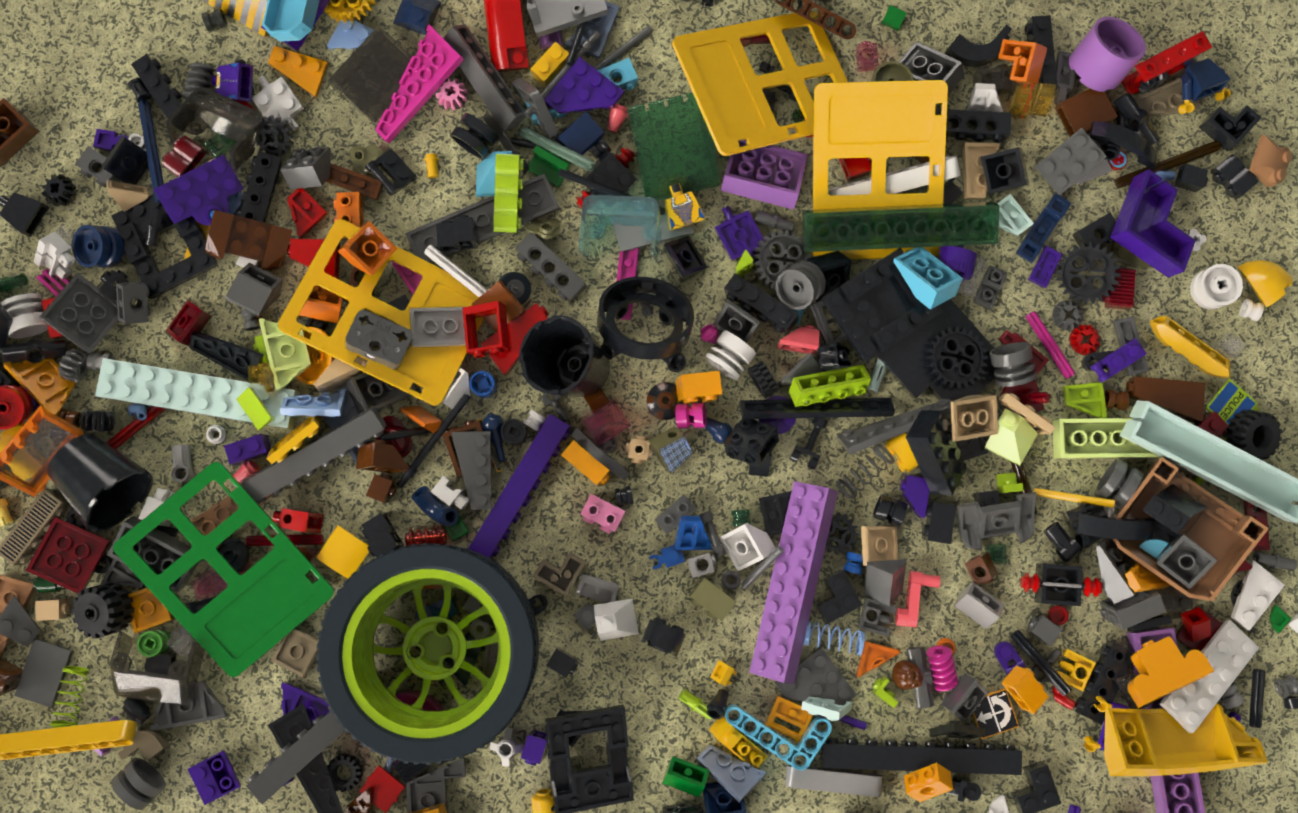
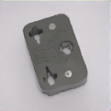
M360 310L356 314L346 335L345 347L353 353L355 352L388 368L397 369L401 366L413 335L405 327L368 311ZM364 321L368 322L365 326L361 325ZM400 337H404V340H402V342L398 341ZM377 346L378 350L372 351L371 347Z

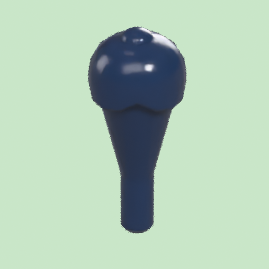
M489 413L482 420L483 431H491V442L495 448L498 462H503L506 460L502 446L503 438L501 436V427L504 421L500 415Z
M707 417L705 428L713 436L715 442L724 444L725 438L733 431L732 427L728 423H722Z

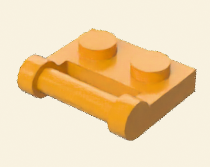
M777 695L765 724L798 743L807 730L813 715L809 714L806 710H802L801 705ZM775 717L800 727L799 731L796 732L775 723Z

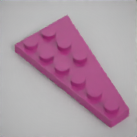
M429 24L426 28L427 34L424 40L421 39L418 44L420 48L416 56L411 58L399 81L401 85L397 93L394 92L391 97L393 101L389 109L384 111L375 129L389 144L464 60Z

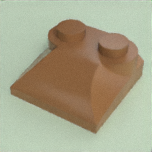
M1261 135L1249 170L1265 186L1274 187L1285 179L1289 162L1292 160V152L1288 147H1279L1270 138Z

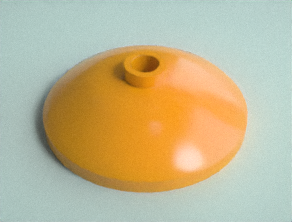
M308 327L324 336L329 337L326 334V332H324L320 328ZM303 330L304 337L310 339L312 334ZM307 345L311 366L297 376V378L305 384L314 385L335 358Z

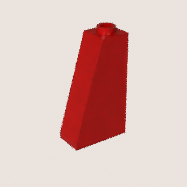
M535 303L508 323L510 350H505L503 354L499 355L489 353V356L505 376L518 363L520 347L527 332L537 322L548 319L549 313L543 305L539 307ZM498 331L481 343V345L485 347L500 344Z

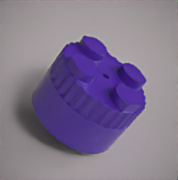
M958 243L956 247L940 246L937 259L961 276L963 282L972 278L978 254L964 249V245Z

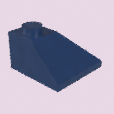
M402 0L393 24L426 36V28L428 24L430 26L433 25L441 2L437 0Z
M706 783L703 790L706 813H746L744 798L739 803L720 783Z

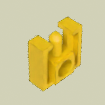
M1065 649L1062 656L1075 662L1073 665L1066 661L1059 662V666L1062 669L1070 672L1069 675L1058 670L1055 671L1068 685L1083 691L1096 663L1069 649ZM1079 667H1082L1084 670L1082 678L1076 676V670Z

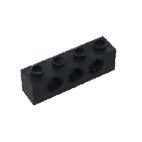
M935 109V115H941L942 109ZM947 109L946 139L948 137H955L956 140L974 138V141L993 139V142L999 143L1004 142L1011 135V113ZM948 122L954 123L956 128L949 127ZM967 123L972 124L975 129H969ZM986 124L991 125L993 131L988 130Z

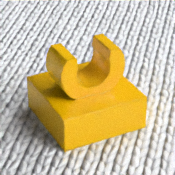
M718 660L710 678L721 685H731L732 682L729 679L732 674L736 675L737 672L730 665Z

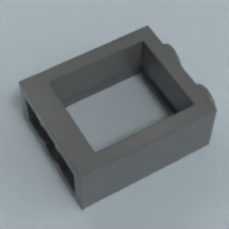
M1154 590L1136 592L1134 596L1116 604L1110 598L1099 602L1102 608L1100 613L1103 619L1122 630L1166 612L1160 593Z

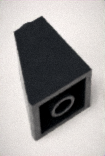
M1172 484L1154 494L1143 511L1178 536H1181L1182 534L1187 535L1208 507Z

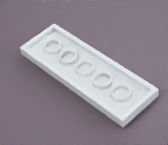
M1230 619L1225 620L1201 651L1211 664L1214 672L1166 695L1160 705L1188 733H1194L1259 647Z

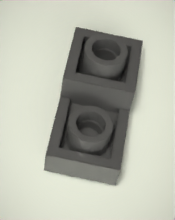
M990 265L973 303L991 310L999 291L1002 289L1007 272Z

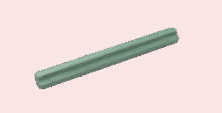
M527 127L521 128L519 133L521 137L587 171L595 169L596 163Z

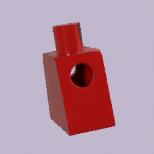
M282 508L281 511L274 512L273 521L279 523L280 528L321 533L324 514Z

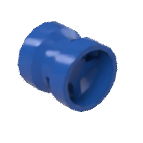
M847 551V563L844 564L843 570L862 575L863 555Z

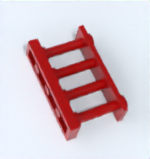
M1201 31L1135 66L1137 71L1126 76L1121 84L1125 91L1129 92L1132 96L1139 92L1138 87L1142 81L1145 83L1165 72L1170 76L1186 68L1183 65L1184 62L1211 49L1212 45L1204 31Z

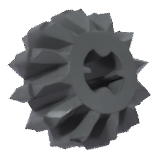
M74 348L67 351L59 362V375L71 382L77 383L79 380H82L89 370L86 366L88 354Z

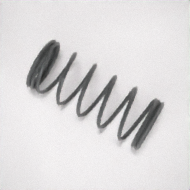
M875 445L873 451L884 461L885 469L878 467L873 459L865 454L866 459L876 467L878 471L877 476L869 473L868 469L860 461L857 462L860 468L869 475L870 482L863 481L860 475L853 468H850L851 473L862 482V489L856 488L846 475H843L844 480L838 479L836 481L837 487L847 498L854 499L857 496V490L863 491L865 489L864 483H872L871 476L879 477V469L886 470L887 463L893 464L895 462L894 457L883 445ZM879 448H881V449L889 456V458H890L891 460H889V459L880 451ZM839 482H841L843 485H845V486L849 489V491L851 492L852 496L849 495V494L842 488V486L840 485Z

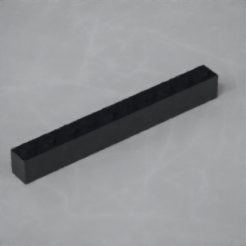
M829 737L821 746V765L823 768L916 771L938 763L951 771V773L1022 775V751L1013 744H1003V747H996V744L984 743V747L976 746V743L966 742L964 746H956L955 742H944V745H937V742L925 741V744H917V741L906 740L905 744L897 743V740H885V743H878L876 739H866V742H858V739L855 738L838 741V738Z

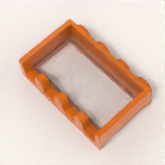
M40 405L1 451L0 480L35 497L45 489L47 482L51 479L48 476L47 469L53 456L66 443L78 436L84 435L82 429L54 415Z

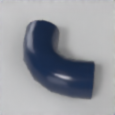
M427 486L420 487L412 494L411 498L416 505L435 522L446 526H453L457 523L459 519L457 509L443 504Z

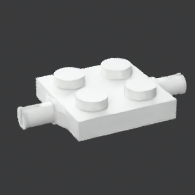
M260 76L261 79L258 78V81L263 89L252 97V100L262 115L267 118L270 115H274L275 119L280 116L281 122L288 121L287 124L289 127H292L293 132L296 129L298 130L299 126L294 121V118L304 107L286 80L281 76L269 84L265 76Z

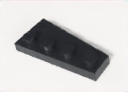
M198 331L191 334L190 349L251 383L259 381L264 354Z

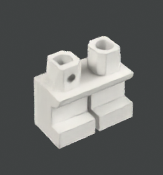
M53 232L39 239L33 262L39 267L44 264L50 269V277L57 274L63 280L71 275L72 270L69 267L75 263L76 259L70 254L72 247L56 232Z
M442 476L431 492L447 505H456L458 508L464 509L469 503V498L463 494L465 490L453 489L450 486L453 480L447 476Z
M157 488L154 497L148 496L139 519L143 520L175 494V492ZM166 519L159 526L170 527L171 521Z

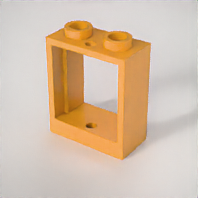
M574 440L561 454L562 457L598 487L600 484L604 486L611 478L609 476L610 470Z

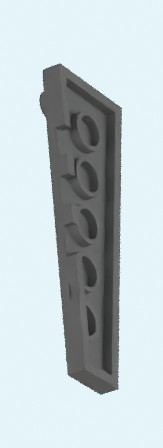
M949 398L941 399L936 403L854 430L845 429L836 436L839 443L851 455L908 432L921 410L943 411L944 416L950 415L951 400Z

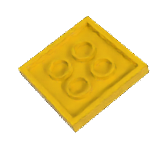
M321 416L308 417L273 445L266 459L271 464L276 461L278 463L283 461L288 456L289 450L293 449L295 451L303 444L304 438L307 436L311 438L319 431Z

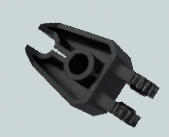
M834 342L820 345L817 348L819 353L818 362L823 372L851 367L852 363L848 359L850 355L849 348L843 344Z

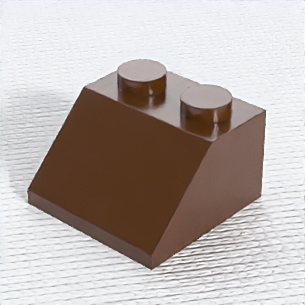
M384 440L367 442L358 448L356 469L390 474L409 471V466L393 445L386 444Z

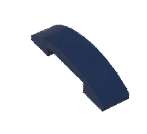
M1055 193L1024 237L1016 254L1032 264L1041 251L1043 244L1072 203Z

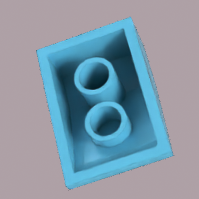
M918 246L894 258L893 261L915 297L930 310L956 296L963 279L922 246Z

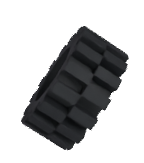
M763 361L748 368L752 381L764 398L779 390L776 381Z
M340 754L327 765L336 791H349L361 781L363 766H360L361 762L356 760V756ZM346 765L351 769V777L348 780H342L338 777L337 769L339 766Z

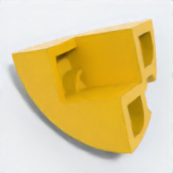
M1256 260L1237 266L1244 279L1250 283L1259 300L1266 307L1282 298L1286 294L1284 289L1293 284L1291 275L1283 267L1270 261Z

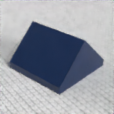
M584 112L555 140L557 143L583 156L605 133L590 115Z

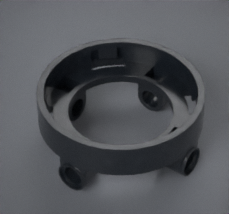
M629 277L611 284L603 292L599 301L597 327L603 337L601 350L607 359L611 360L622 353L638 359H662L670 367L675 366L681 360L682 348L690 338L694 323L692 304L682 291L660 279ZM637 291H640V292H649V293H653V294H655V295L647 294V293H636V292H637ZM631 303H649L660 307L659 318L661 322L667 326L673 323L674 330L669 337L656 343L638 342L620 332L616 326L615 318L621 319L627 313ZM683 322H686V326H688V327H687L686 330L682 333V331H683Z

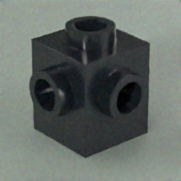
M114 270L106 271L101 276V282L97 287L116 301V285L113 286V283L115 281L117 283L129 282L126 280L128 276L120 270L117 272Z

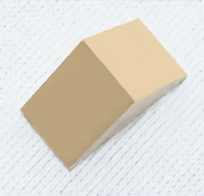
M107 180L108 193L124 212L148 199L147 187Z

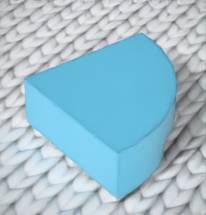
M1161 538L1143 541L1139 547L1157 558L1168 545V541Z

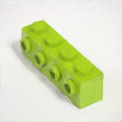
M864 364L793 378L789 394L795 407L808 406L819 402L824 403L834 399H844L854 395L860 396L866 393L871 378Z

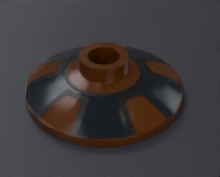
M662 382L656 384L647 395L648 410L654 417L661 420L675 418L676 405L683 404V402H678L676 385L673 383ZM664 397L669 398L668 404L662 402Z

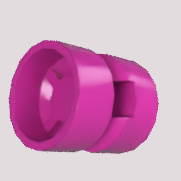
M688 403L677 404V428L688 429L691 425L694 428H705L707 424L705 403H693L692 406H689Z

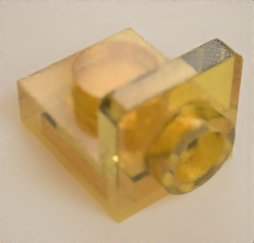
M268 363L249 365V383L259 382L260 386L263 385L266 393L273 392L274 375Z

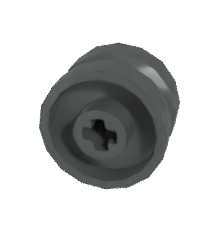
M796 262L778 276L776 280V293L780 301L790 309H805L822 296L826 280L823 272L812 262Z
M1117 458L1104 473L1096 487L1095 494L1102 498L1110 497L1111 500H1115V506L1122 508L1137 490L1144 473L1136 467L1128 470V463L1121 458Z
M133 758L125 766L124 771H120L111 781L116 795L124 803L136 810L145 809L152 802L153 797L159 795L166 786L162 775L149 762L141 758Z

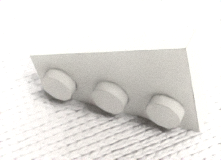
M1254 560L1249 561V564L1253 567L1251 570H1248L1247 576H1244L1242 582L1244 585L1240 595L1237 597L1231 615L1235 622L1249 631L1284 587L1282 582Z

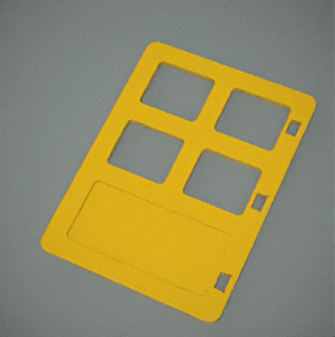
M811 10L810 17H816L817 13ZM796 13L679 35L672 41L673 49L719 153L723 156L813 135L814 102L804 80L829 75L833 83L848 82L824 28ZM807 26L823 61L798 66L782 31ZM765 34L769 37L783 70L756 75L740 39ZM788 84L791 86L805 121L779 126L766 100L763 89ZM794 128L796 133L789 135L788 129ZM745 140L747 145L740 147L738 142Z
M945 81L819 83L814 89L812 254L814 257L839 250L849 259H882L900 247L905 253L907 250L910 251L918 246H922L933 256H938L942 243L948 85ZM936 103H942L941 115H935ZM888 157H929V184L926 193L887 194L885 192L886 159ZM832 158H871V192L858 195H829L828 161ZM939 164V176H933V165ZM927 208L926 242L922 244H884L885 210ZM830 210H870V242L868 245H827V214ZM931 224H937V235H930Z
M343 219L336 220L279 319V330L433 406L440 405L467 354L466 346L412 347L411 343L405 353L401 366L397 369H391L347 350L345 347L346 335L356 314L360 310H369L411 331L410 308L472 306V303L479 297L447 271L399 247L373 276L365 273L358 287H353L326 274L324 270L341 239H349L360 229ZM390 261H394L422 276V280L404 311L372 296L373 290ZM316 286H320L349 301L346 310L330 337L324 336L296 321ZM482 317L475 318L477 332L484 320ZM301 329L312 334L310 339L299 335ZM400 337L398 341L402 342V340H404V337ZM357 356L368 361L366 367L355 362ZM413 383L423 388L421 394L410 389Z

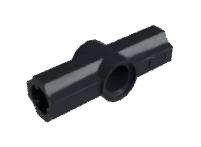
M1129 92L1121 95L1114 101V104L1125 119V128L1141 135L1151 145L1159 141V136L1148 121V112L1139 108Z
M30 339L26 343L1 345L3 362L28 360L31 363H39L43 359L62 358L66 354L65 340L41 342L38 339Z

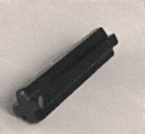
M1253 669L1249 726L1253 728L1262 727L1265 671L1260 669Z

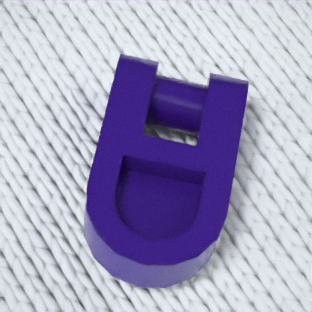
M1001 641L995 645L994 655L1006 675L1015 666L1026 667L1010 643ZM1013 659L1015 664L1009 666L1007 662Z

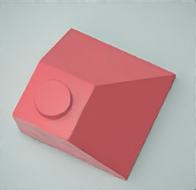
M804 325V327H800L780 339L776 349L814 355L819 347L820 330H816L815 326Z

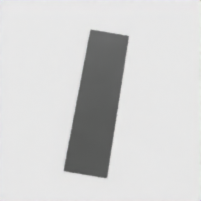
M486 110L483 119L498 134V140L507 151H512V154L520 155ZM524 160V169L522 172L526 174L530 167Z

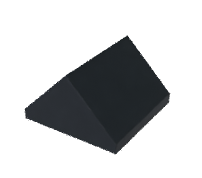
M689 236L667 242L663 245L664 253L682 282L708 268Z

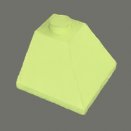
M1005 408L998 420V434L990 435L985 449L1020 466L1038 433L1022 416Z

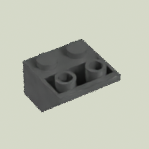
M317 146L307 150L305 148L296 150L292 158L287 160L281 169L290 190L322 186L330 177V147L321 148V146Z
M248 263L238 272L225 299L260 316L280 297L283 280Z

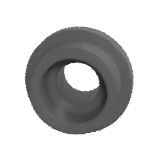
M730 570L723 574L721 582L726 589L735 590L739 587L741 578L737 572ZM730 576L735 579L733 584H729L727 581Z

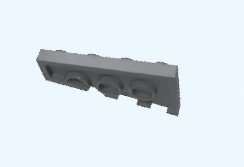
M491 431L451 432L471 509H492Z

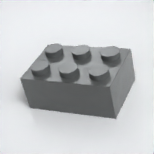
M1080 128L1037 164L1035 168L1058 195H1061L1107 156L1083 128Z

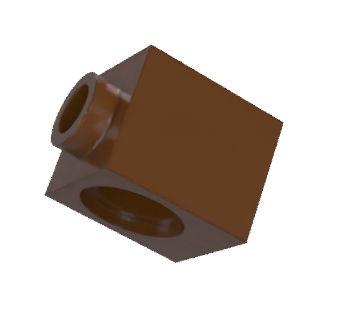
M988 552L975 556L965 563L975 584L982 582L983 585L994 581L993 577L998 573ZM979 567L984 568L986 574H985V573H982V572L979 570Z

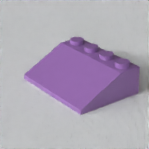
M744 141L738 142L740 147L747 145ZM771 145L770 148L761 147L730 155L721 191L794 210L808 154Z

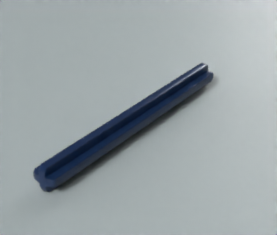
M140 100L138 107L152 188L155 189L164 184L150 103L148 100ZM153 190L155 202L161 203Z

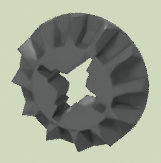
M1072 300L1059 302L1052 312L1054 323L1063 330H1073L1080 326L1084 317L1079 303H1075ZM1073 310L1071 314V317L1073 318H1068L1064 320L1066 316L1065 311L1068 312Z

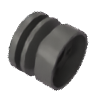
M1010 343L990 351L992 366L998 367L993 372L996 376V385L1002 387L1017 386L1037 378V372L1034 370L1035 363L1029 362L1033 359L1030 343Z

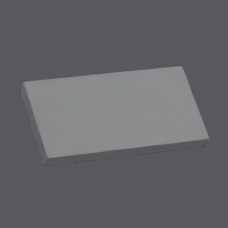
M665 202L656 204L665 208ZM639 208L611 216L620 252L635 250V248H642L694 234L692 224L669 231L666 210L664 215H660Z

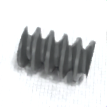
M191 63V70L187 74L189 77L185 80L187 85L183 87L186 92H182L181 96L191 103L204 105L200 102V99L206 100L207 97L202 92H209L204 86L211 85L206 79H212L213 77L208 72H214L215 69L203 63Z

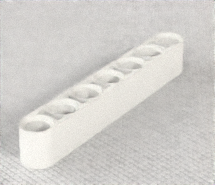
M957 156L945 157L944 180L960 176ZM929 162L886 173L885 192L887 194H895L928 185ZM939 164L933 165V176H939ZM871 178L828 189V194H869L871 192Z

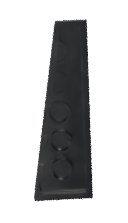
M304 703L268 724L281 749L289 742L294 744L298 740L296 736L305 728L309 730L313 727ZM320 752L296 775L318 813H344L322 752Z

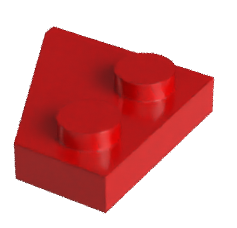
M303 188L296 189L287 198L292 212L291 215L297 228V234L301 239L328 214Z

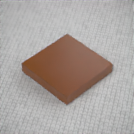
M501 280L472 303L473 306L500 301L506 305L507 324L525 310ZM497 314L482 317L496 333L498 331Z

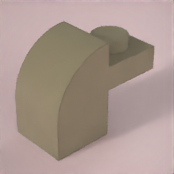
M144 728L135 732L133 744L122 746L124 749L118 755L123 760L140 749L148 761L167 749L170 744L158 730L151 731L150 728Z

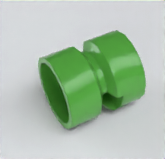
M163 629L145 632L141 634L137 641V649L146 657L164 654L169 651L172 645L170 633Z

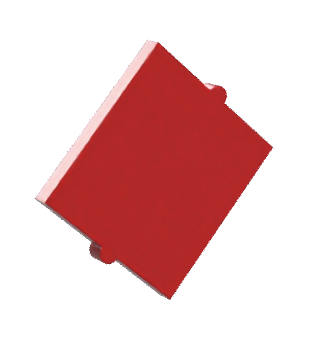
M378 765L372 775L367 777V782L359 792L362 794L371 787L372 803L384 813H387L393 803L398 801V796L406 786L381 765Z

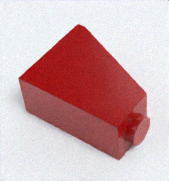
M290 239L287 249L288 256L295 262L309 268L325 239ZM340 243L324 270L326 274L336 279H339L340 253L338 250L340 249Z

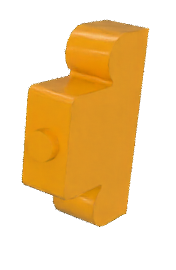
M1169 636L1157 642L1150 640L1142 645V649L1130 657L1140 675L1128 683V691L1137 707L1140 708L1214 672V669L1205 655L1199 650H1191L1183 656L1173 639Z

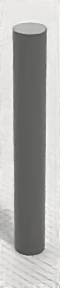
M778 546L741 583V586L747 589L784 552L783 548Z

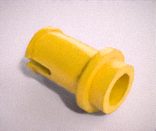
M435 153L426 154L424 161L427 166V178H438L437 161L439 157Z

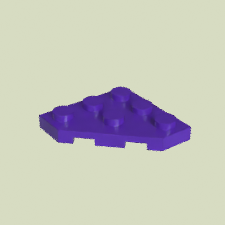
M579 57L544 101L559 114L571 111H591L597 108L608 109L615 106L624 95V91Z

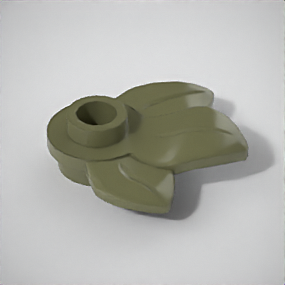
M369 145L365 148L362 146L353 147L349 153L350 160L353 162V171L365 176L367 173L373 174L368 172L365 166L370 161L380 157L385 151L376 145ZM356 152L362 153L361 159L355 157Z
M552 218L546 223L536 219L531 221L530 224L523 225L526 231L538 234L543 239H551L556 236V230L560 228V223L556 218Z

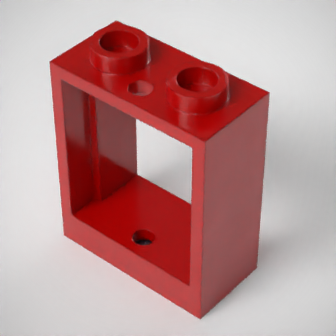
M494 301L462 308L466 352L473 355L474 358H483L486 356L485 354L499 355L503 354L505 350H510L505 304L500 301ZM497 314L500 344L478 348L475 318Z

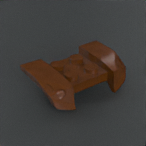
M214 210L205 251L219 260L223 259L224 253H230L261 261L259 268L263 270H276L281 267L286 256L292 230Z

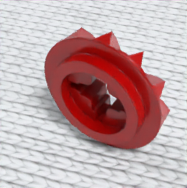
M1080 325L1073 329L1069 341L1075 352L1081 355H1088L1094 353L1101 345V336H1099L1097 329H1094L1091 325ZM1082 335L1084 337L1091 335L1088 339L1089 344L1086 342L1080 345L1083 340Z

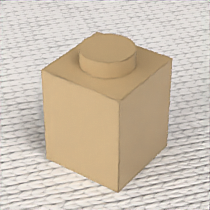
M67 599L35 601L36 621L65 619L70 612Z

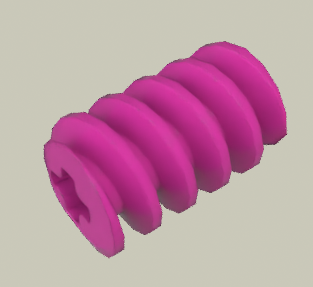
M933 646L929 648L927 656L930 669L932 670L933 682L935 683L934 688L937 691H948L955 688L959 681L952 650L946 646Z

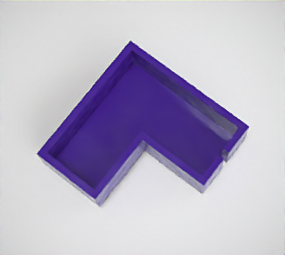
M1148 169L1133 177L1110 238L1169 278L1185 271L1196 240L1167 221L1178 189L1167 181L1161 182L1162 178Z

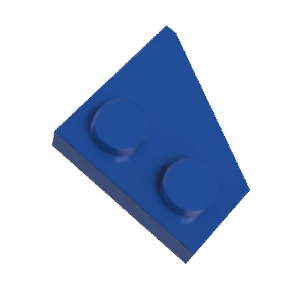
M681 516L674 544L676 550H712L700 516Z

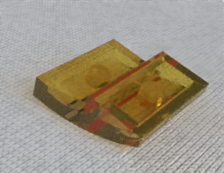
M1033 83L1016 86L1008 113H1011V117L1026 119L1028 114L1046 117L1056 85Z

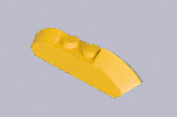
M1159 316L1150 321L1151 328L1157 339L1166 347L1171 346L1176 353L1185 356L1191 364L1199 366V371L1213 377L1231 379L1230 360L1168 316Z

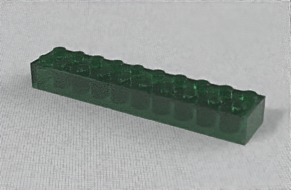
M995 202L802 210V249L805 252L998 244L1000 205Z

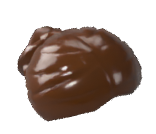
M901 660L894 665L892 678L897 687L909 690L922 685L923 676L917 665L907 660Z

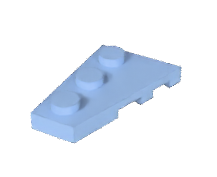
M342 389L339 390L340 393L330 395L329 391L321 392L322 395L311 397L308 394L286 397L283 399L280 407L281 415H308L310 417L341 416L347 391Z

